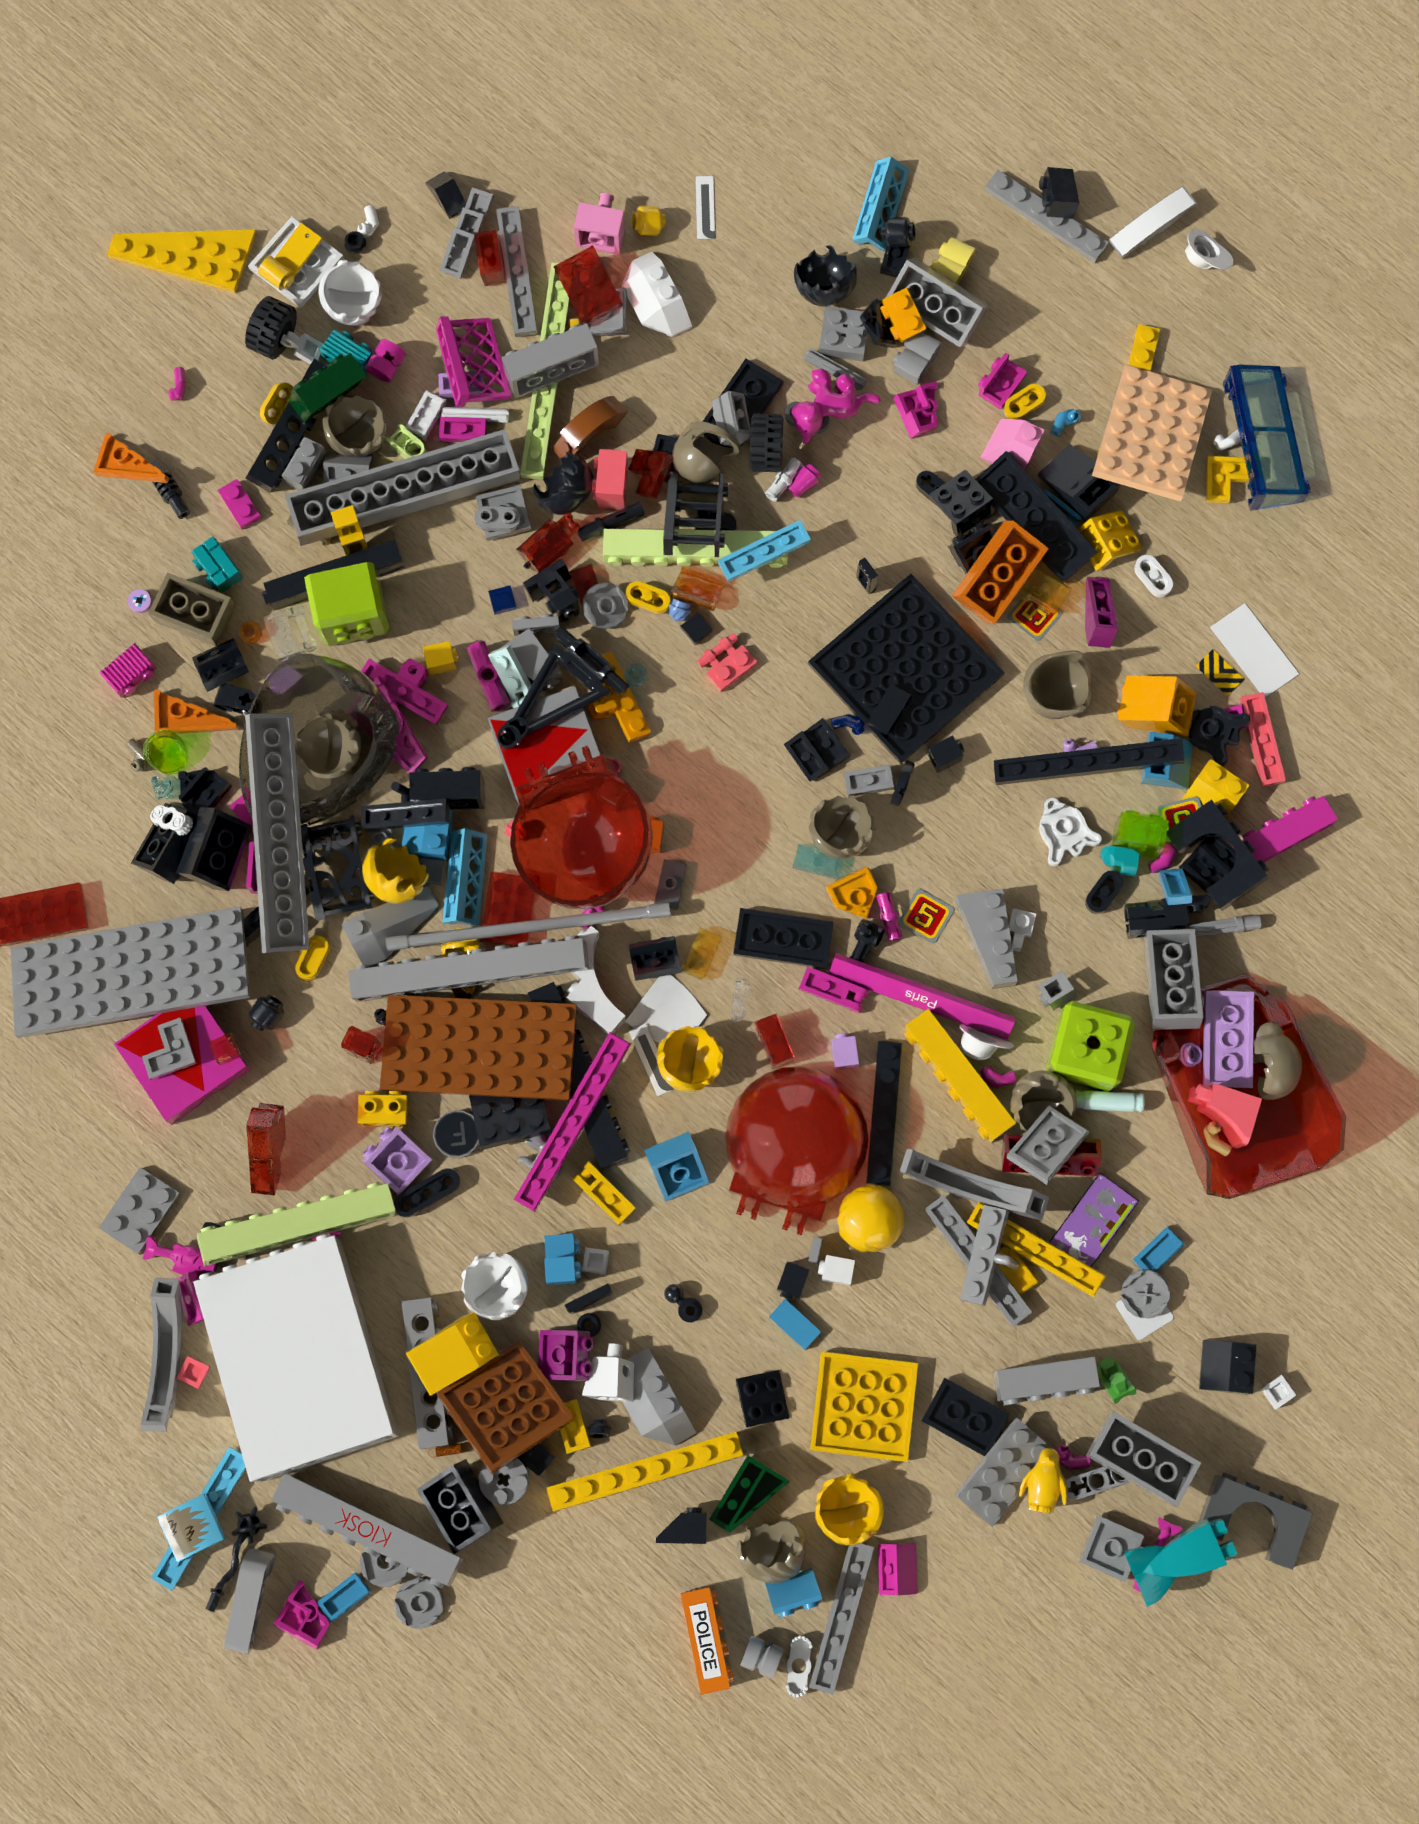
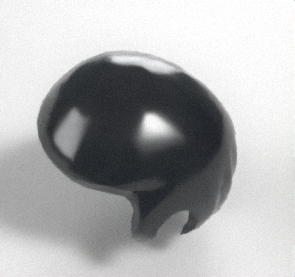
M831 245L825 246L829 251L824 255H818L814 249L808 257L799 263L797 262L794 268V280L799 293L811 304L820 307L830 306L844 300L851 294L857 283L856 264L848 262L846 255H837L834 247Z
M565 452L567 457H562V464L552 469V476L543 478L546 484L545 492H541L536 484L533 486L534 495L538 498V505L555 515H566L575 512L586 502L592 490L594 476L591 468L581 456L575 455L572 452Z

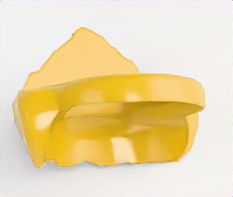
M473 939L449 942L441 946V952L444 957H448V954L452 952H462V955L472 954L471 950L480 948V941Z

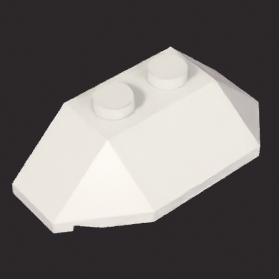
M649 252L631 261L621 287H625L626 296L641 324L655 331L665 333L672 338L691 329L692 324L683 300L662 261L653 252Z

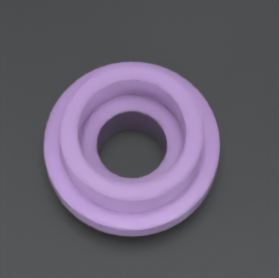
M1185 1043L1180 1050V1059L1185 1066L1193 1067L1201 1061L1202 1051L1199 1046L1193 1043Z

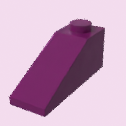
M1087 577L1085 606L1088 646L1110 648L1118 630L1110 579Z

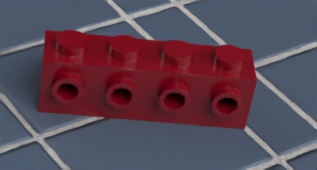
M1004 1134L1001 1153L1002 1172L1028 1173L1007 1159V1154L1023 1135ZM1085 1139L1056 1175L1099 1177L1102 1161L1101 1139Z

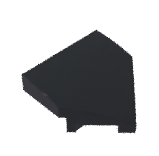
M877 298L870 302L861 314L860 319L875 345L894 348L898 345V342L893 338L890 331L892 324L889 318L884 319L880 307L883 306L882 300Z
M207 767L199 771L178 772V779L180 780L179 800L184 808L195 815H198L200 807L214 808L232 787L229 782L215 771H210Z

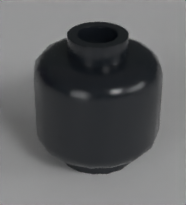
M908 217L888 219L885 227H882L881 230L882 240H886L890 248L910 246L911 242L916 238L914 222H911Z
M272 995L259 997L249 1011L252 1026L260 1031L264 1029L273 1030L284 1016L283 1003Z

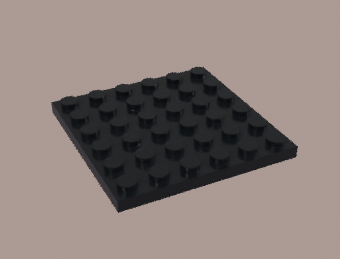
M911 573L808 661V665L900 764L905 762L1005 674ZM890 684H893L910 694L911 697L886 736L867 725V721Z

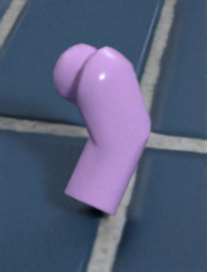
M1066 739L1063 743L1064 752L1098 748L1094 741L1084 746L1076 744L1074 739Z

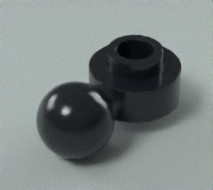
M671 1284L666 1287L664 1291L665 1299L670 1303L678 1304V1314L683 1321L692 1323L701 1317L702 1306L698 1300L684 1298L683 1289L677 1284ZM688 1306L695 1308V1312L692 1315L686 1313Z

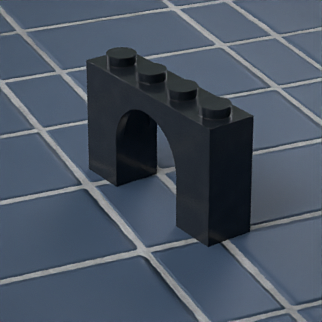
M1211 799L1166 831L1165 834L1180 855L1199 841L1208 837H1220L1232 844L1236 852V861L1233 869L1225 877L1206 889L1219 909L1223 911L1269 878L1266 873L1269 869L1261 859L1257 861L1252 853L1255 850L1247 840L1243 842L1238 835L1241 831L1233 821L1229 823L1224 816L1227 812L1220 803L1215 805Z

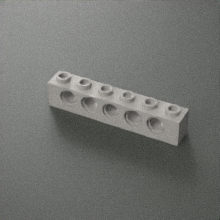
M431 1297L402 1301L408 1352L441 1330V1327L436 1326L435 1318L439 1317L438 1303H434ZM422 1317H426L429 1321V1326L426 1330L419 1331L417 1321ZM408 1358L419 1449L451 1445L450 1440L454 1439L453 1426L448 1425L447 1415L450 1414L439 1398L432 1405L426 1402L425 1396L428 1391ZM432 1415L439 1416L441 1420L440 1426L437 1429H431L428 1425V1420Z

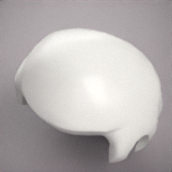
M340 260L337 266H331L326 270L319 284L320 303L325 312L334 320L349 326H357L368 322L370 317L377 312L376 308L382 299L380 282L375 278V272L367 269L360 262Z
M491 1252L488 1255H477L461 1275L463 1279L461 1290L465 1294L464 1303L471 1311L482 1318L502 1320L514 1315L522 1306L528 1292V1277L523 1265L516 1258L506 1253L498 1254L497 1252Z

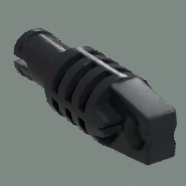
M157 460L151 462V465L156 466L169 477L168 483L152 482L163 501L171 505L179 519L187 517L190 514V510L181 497L182 491L168 469L163 470Z

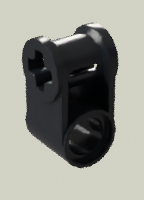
M225 683L219 686L213 706L224 711L247 715L257 714L261 709V702L252 691Z

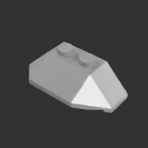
M649 1348L627 1359L634 1363L633 1402H622L641 1436L677 1445L696 1434L694 1427Z

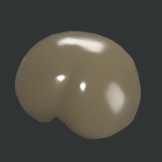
M1267 1022L1261 1025L1253 1044V1063H1263L1268 1068H1264L1266 1076L1259 1077L1258 1092L1265 1100H1275L1288 1095L1296 1088L1302 1073V1058L1294 1042L1284 1035L1282 1028L1278 1024Z

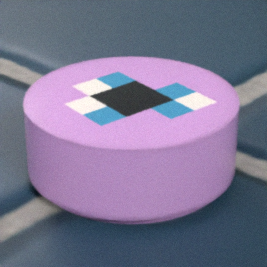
M142 589L134 590L128 597V604L136 613L149 611L153 603L149 593Z

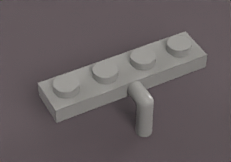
M987 1205L983 1206L960 1297L962 1301L986 1306L996 1263L1006 1265L1011 1269L1019 1267V1262L1014 1258L999 1254L1009 1211Z

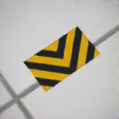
M1213 649L1196 665L1226 696L1244 680Z

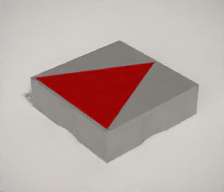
M576 687L536 700L525 719L526 722L529 723L579 698ZM519 707L487 718L520 810L552 799L560 793L577 790L606 779L607 772L584 709L527 736L512 750L503 749L498 744L497 733L508 720L514 717Z

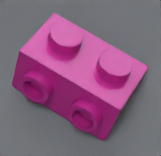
M1007 353L1002 358H996L991 366L992 372L989 376L985 374L978 384L980 387L978 396L1002 410L1007 399L1013 395L1027 375V371L1008 360L1009 354Z

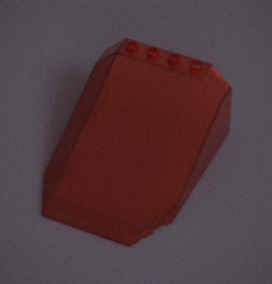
M1247 973L1200 988L1203 1020L1200 1028L1154 1030L1152 1050L1194 1167L1206 1194L1232 1199L1321 1170L1344 1150L1346 1114L1289 1004L1282 998L1278 999L1272 995L1268 988L1258 984ZM1204 991L1254 992L1253 1044L1259 1027L1264 1023L1274 1022L1282 1028L1284 1035L1294 1042L1302 1058L1300 1080L1296 1088L1282 1098L1265 1100L1259 1095L1258 1080L1259 1077L1266 1076L1264 1068H1268L1263 1063H1253V1088L1228 1087L1261 1098L1262 1100L1247 1146L1240 1148L1232 1147L1227 1156L1208 1146L1203 1131L1205 1125H1209L1212 1120L1197 1111L1198 1105L1187 1101L1190 1089L1192 1087L1197 1088L1199 1084L1203 1085ZM1185 1043H1193L1199 1046L1202 1051L1201 1061L1193 1067H1187L1181 1061L1180 1050ZM1220 1129L1218 1133L1219 1139L1229 1144L1226 1136Z

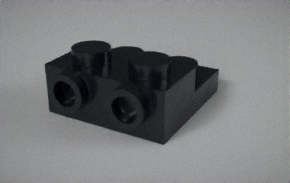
M977 523L970 528L972 531L970 534L965 536L962 533L951 540L953 544L948 546L957 565L962 567L965 574L968 573L995 535L996 530L992 523Z

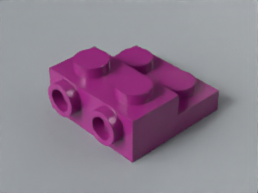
M540 1330L538 1368L547 1380L588 1381V1376L592 1373L589 1351L593 1348V1339L590 1337V1331Z

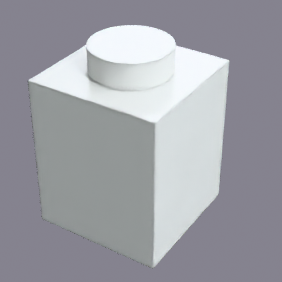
M826 1255L825 1261L820 1260L818 1274L822 1275L821 1281L850 1286L855 1260Z

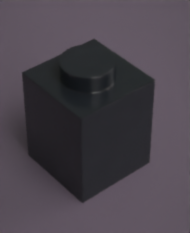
M952 735L928 747L926 754L936 772L939 773L961 762L965 750L960 740L956 741Z
M787 1262L777 1287V1291L781 1292L780 1297L794 1301V1298L799 1299L810 1270Z

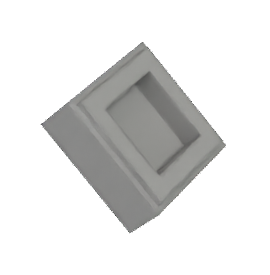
M813 1238L808 1259L809 1263H818L823 1243L821 1238Z

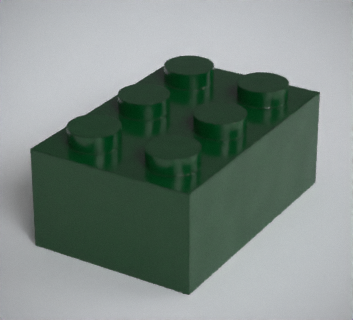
M351 353L345 357L343 354L338 355L327 366V369L324 366L319 368L309 378L308 382L306 379H303L290 391L292 395L288 401L304 423L323 411L331 402L336 401L340 396L346 395L358 387L367 375Z

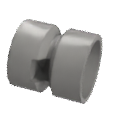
M751 1635L740 1666L751 1671L757 1668L759 1669V1674L773 1679L784 1648L773 1643L767 1646L763 1639Z

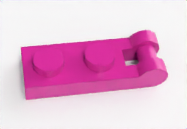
M808 966L799 986L800 991L840 1005L856 1013H861L863 1009L862 1002L869 993L863 987ZM848 992L855 994L853 1001L846 999Z

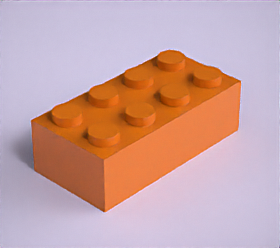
M1004 521L951 596L985 623L995 624L1049 548L1016 522Z

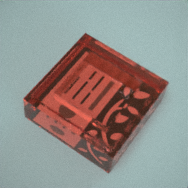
M231 1033L208 1042L218 1065L241 1055Z

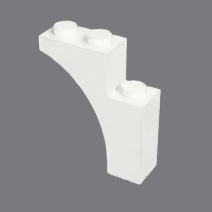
M590 926L588 930L584 928L578 934L579 938L586 941L589 970L570 972L580 982H574L568 989L567 993L569 995L567 1000L571 1004H576L577 1009L605 1033L609 1034L611 1032L614 1034L625 1022L626 1015L609 1001L597 981L594 969V955L599 932Z

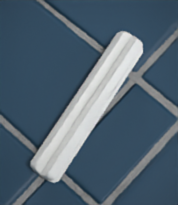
M443 407L441 413L442 417L486 418L487 422L506 423L509 420L508 409Z

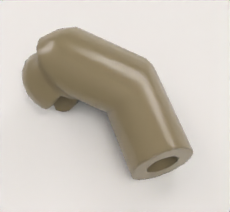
M132 738L126 743V748L134 754L133 763L130 766L133 771L142 772L148 764V752Z

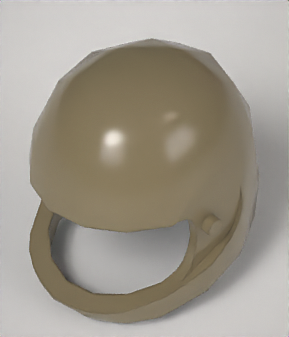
M695 421L687 426L676 441L672 452V461L675 469L682 477L694 483H704L720 474V470L717 467L718 463L725 457L737 455L740 451V444L726 430L707 422ZM706 432L718 435L727 440L733 448L716 445L701 435Z

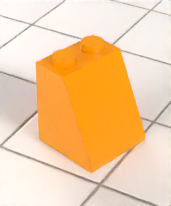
M1126 676L1125 684L1122 687L1121 706L1118 708V720L1128 728L1188 737L1197 693L1178 677Z

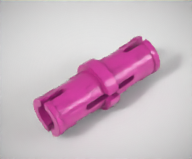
M891 892L877 895L876 898L882 915L880 920L884 923L888 941L903 938L898 922L899 914L895 911Z

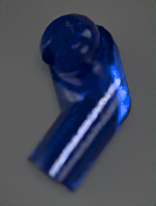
M846 714L831 718L833 730L847 726L852 728V732L855 735H860L865 731L864 722L854 715Z

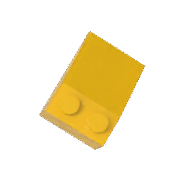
M475 1312L463 1315L406 1352L429 1395L435 1394L499 1355Z

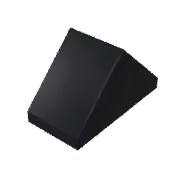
M445 171L425 182L449 219L460 213L463 207L465 208L466 202L454 178Z

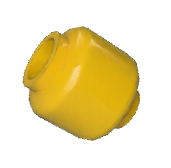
M639 206L636 212L632 213V228L640 236H657L661 229L665 228V214H662L657 206Z

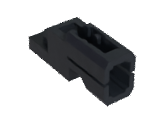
M1209 894L1192 896V903L1168 905L1166 898H1162L1158 903L1159 906L1151 907L1147 902L1127 903L1124 906L1125 922L1129 923L1126 924L1127 938H1144L1147 930L1185 929L1189 925L1187 910H1190V913L1204 912V909L1210 905Z

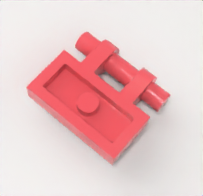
M734 633L727 638L723 637L720 639L718 645L711 650L707 649L702 653L703 656L697 660L701 668L708 663L711 665L712 669L707 672V676L720 692L757 665V661L744 645H741L736 650L733 648L732 645L738 641ZM726 651L728 656L721 662H718L716 657Z

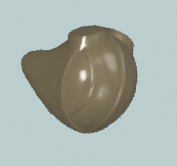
M1071 650L1043 655L1034 660L1028 667L1024 677L1023 689L1027 702L1037 714L1048 719H1062L1083 712L1088 707L1092 697L1090 689L1091 674L1084 661L1080 660L1083 657L1080 651Z

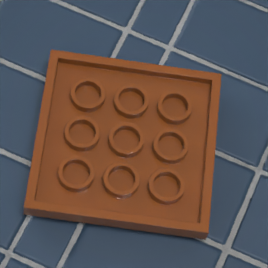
M520 1341L498 1353L499 1355L481 1367L437 1392V1397L491 1474L574 1421V1416Z

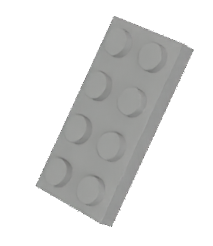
M1015 1418L954 1495L993 1527L1019 1495L1023 1478L1036 1465L1041 1451L1051 1447L1022 1421Z

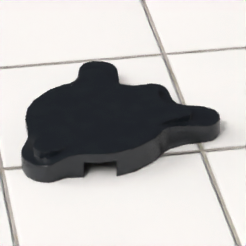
M1209 706L1210 708L1193 711L1188 735L1190 742L1200 751L1211 754L1214 761L1220 766H1225L1228 763L1226 746L1229 744L1237 746L1240 743V731L1249 726L1251 723L1250 716L1247 713L1230 714L1217 706Z

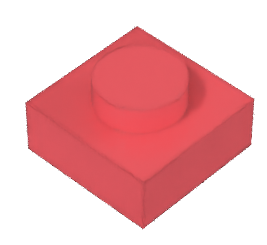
M187 1356L177 1379L200 1389L211 1367Z

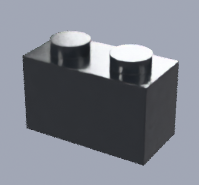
M1047 167L1044 176H1041L1039 180V189L1043 193L1042 205L1045 207L1047 217L1072 219L1079 205L1073 169Z

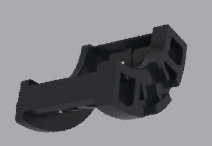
M350 815L349 819L312 827H308V824H302L303 864L306 878H311L308 879L309 893L316 921L325 919V916L363 908L371 909V900L375 899V895L367 887L363 878V859L359 836H363L360 822L356 823L354 815ZM350 832V836L347 839H342V833ZM339 834L336 837V841L332 840L333 835ZM351 844L354 846L355 854L347 848ZM323 846H325L326 850L324 855L321 857H317L315 855V852L317 850H322L323 852ZM331 848L343 854L350 861L344 876L338 883L330 873L316 870L317 866L322 865L329 858ZM357 867L359 871L360 880L357 878H353L357 870ZM329 879L334 887L331 889L329 883L327 887H322L321 881ZM359 887L362 899L346 902L342 892L346 889L349 895L355 897L352 889ZM338 896L342 902L339 904L324 906L333 901L334 899H336Z

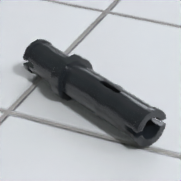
M638 501L605 517L594 518L595 521L578 527L576 530L580 540L583 542L598 534L604 535V529H612L643 516L645 513L641 503Z

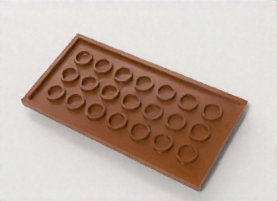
M388 995L380 1090L570 1101L577 1005Z

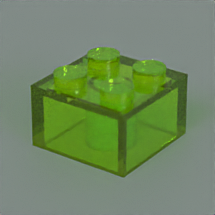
M1133 810L1121 812L1115 822L1111 846L1134 849L1139 851L1141 856L1157 858L1164 849L1169 821L1163 820V817L1159 815L1141 816L1139 812Z

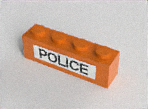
M709 1586L682 1592L681 1599L700 1693L703 1695L730 1689V1682H734L732 1667H726L725 1657L729 1656L726 1641L721 1642L719 1632L724 1631L721 1616L716 1617L714 1607L719 1606L716 1591L711 1592Z

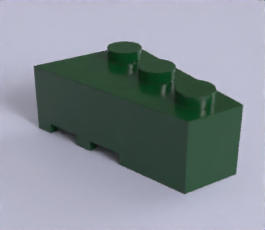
M747 1455L709 1520L731 1533L790 1481Z

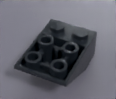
M1069 444L1037 476L1086 522L1118 493L1121 484L1092 476L1096 461Z

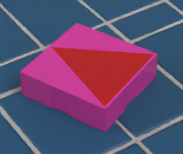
M207 1005L156 1014L114 1043L164 1120L171 1125L199 1107L210 1095L225 1089L251 1071L242 1056H237L238 1053L219 1027L217 1019ZM182 1018L197 1064L150 1080L142 1056L165 1048L158 1025ZM237 1056V1057L232 1058V1059H230V1060H228V1061H226V1062H224V1063H222V1064H219V1062H218V1060H217V1059H222V1058Z

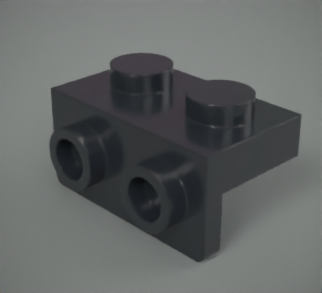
M675 936L661 937L645 942L640 941L629 945L635 981L682 972Z

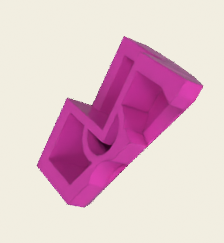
M936 381L920 385L914 390L899 393L893 397L910 439L923 435L937 427L935 412L938 401L935 400V389L938 388V384Z
M298 1580L273 1625L316 1650L330 1623L319 1610L314 1598L312 1599L304 1587L303 1581Z

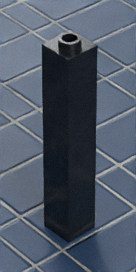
M394 539L264 582L265 591H262L266 605L270 604L275 611L308 600L304 577L313 573L365 562L374 563L378 576L404 568L397 543Z

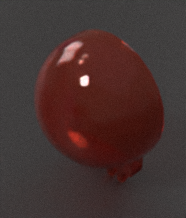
M587 745L582 747V753L586 761L579 763L577 754L574 751L569 752L568 755L572 766L550 775L544 762L538 764V770L542 778L535 780L533 771L527 768L524 772L528 783L515 788L520 805L511 828L510 846L513 862L520 877L534 893L552 904L568 909L589 910L606 906L623 897L637 884L645 872L652 854V825L650 815L641 797L626 781L611 772L608 760L603 754L592 758Z
M803 1066L783 1067L763 1074L750 1083L738 1096L728 1116L725 1131L726 1153L734 1173L729 1193L741 1196L736 1214L742 1215L744 1213L745 1203L748 1198L756 1201L752 1208L750 1219L756 1220L761 1203L787 1211L782 1227L783 1230L787 1231L790 1227L792 1214L802 1216L796 1229V1234L802 1235L807 1218L821 1222L825 1206L846 1192L857 1179L867 1155L869 1143L867 1121L860 1103L851 1090L836 1077L819 1069Z

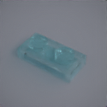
M799 844L793 868L838 880L843 859L828 857L816 848Z

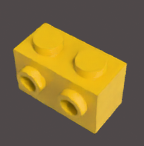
M365 1091V1095L358 1096L357 1123L360 1126L393 1127L395 1125L396 1127H408L409 1097L403 1095L402 1091H389V1095H379V1091Z

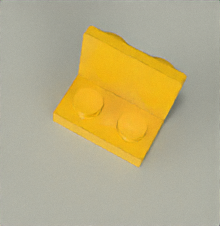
M1122 510L1090 518L1078 529L1098 552L1090 560L1096 571L1103 570L1115 558L1140 552L1143 549Z

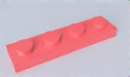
M1264 693L1241 696L1239 701L1243 713H1247L1251 718V723L1247 726V733L1261 788L1284 783L1286 779Z

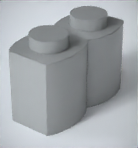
M923 332L907 339L904 343L906 348L902 353L898 352L893 360L895 365L894 373L916 385L919 384L928 367L934 361L941 346L940 341Z

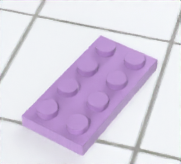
M1204 991V1086L1216 1083L1225 1087L1253 1088L1254 992Z

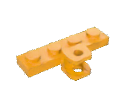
M612 651L601 655L616 668L615 673L626 682ZM604 683L603 685L612 694L587 706L592 719H604L612 716L614 713L628 743L649 736L651 730L630 688L627 689L624 695L620 696L608 684Z

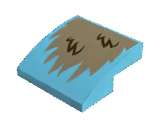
M206 1493L157 1517L177 1562L226 1539Z

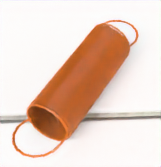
M462 1444L436 1447L435 1457L463 1453L461 1450Z

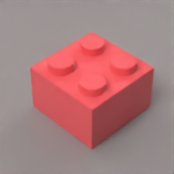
M599 449V457L594 458L595 479L592 481L593 501H597L598 509L621 510L625 508L629 470L627 451Z

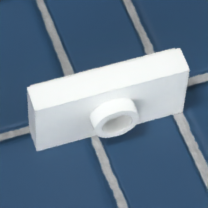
M426 390L406 428L414 436L426 441L442 412V408L447 403L446 399Z

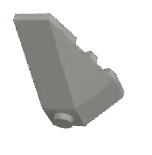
M426 886L411 901L402 904L385 903L341 925L362 965H370V968L387 960L395 951H387L386 937L410 935L439 908V905L429 886Z

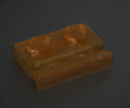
M682 566L681 572L671 591V597L714 611L726 580Z

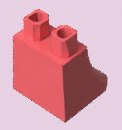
M1216 1083L1210 1086L1199 1084L1197 1088L1192 1087L1187 1101L1198 1105L1197 1111L1220 1125V1129L1231 1147L1240 1148L1247 1146L1262 1099Z

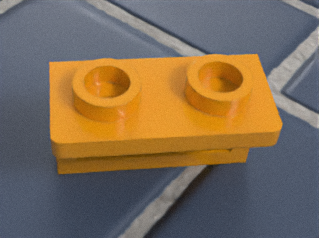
M907 287L882 299L881 303L883 306L880 307V310L885 320L889 318L892 324L890 331L895 340L899 339L903 343L907 339L926 330L925 324Z

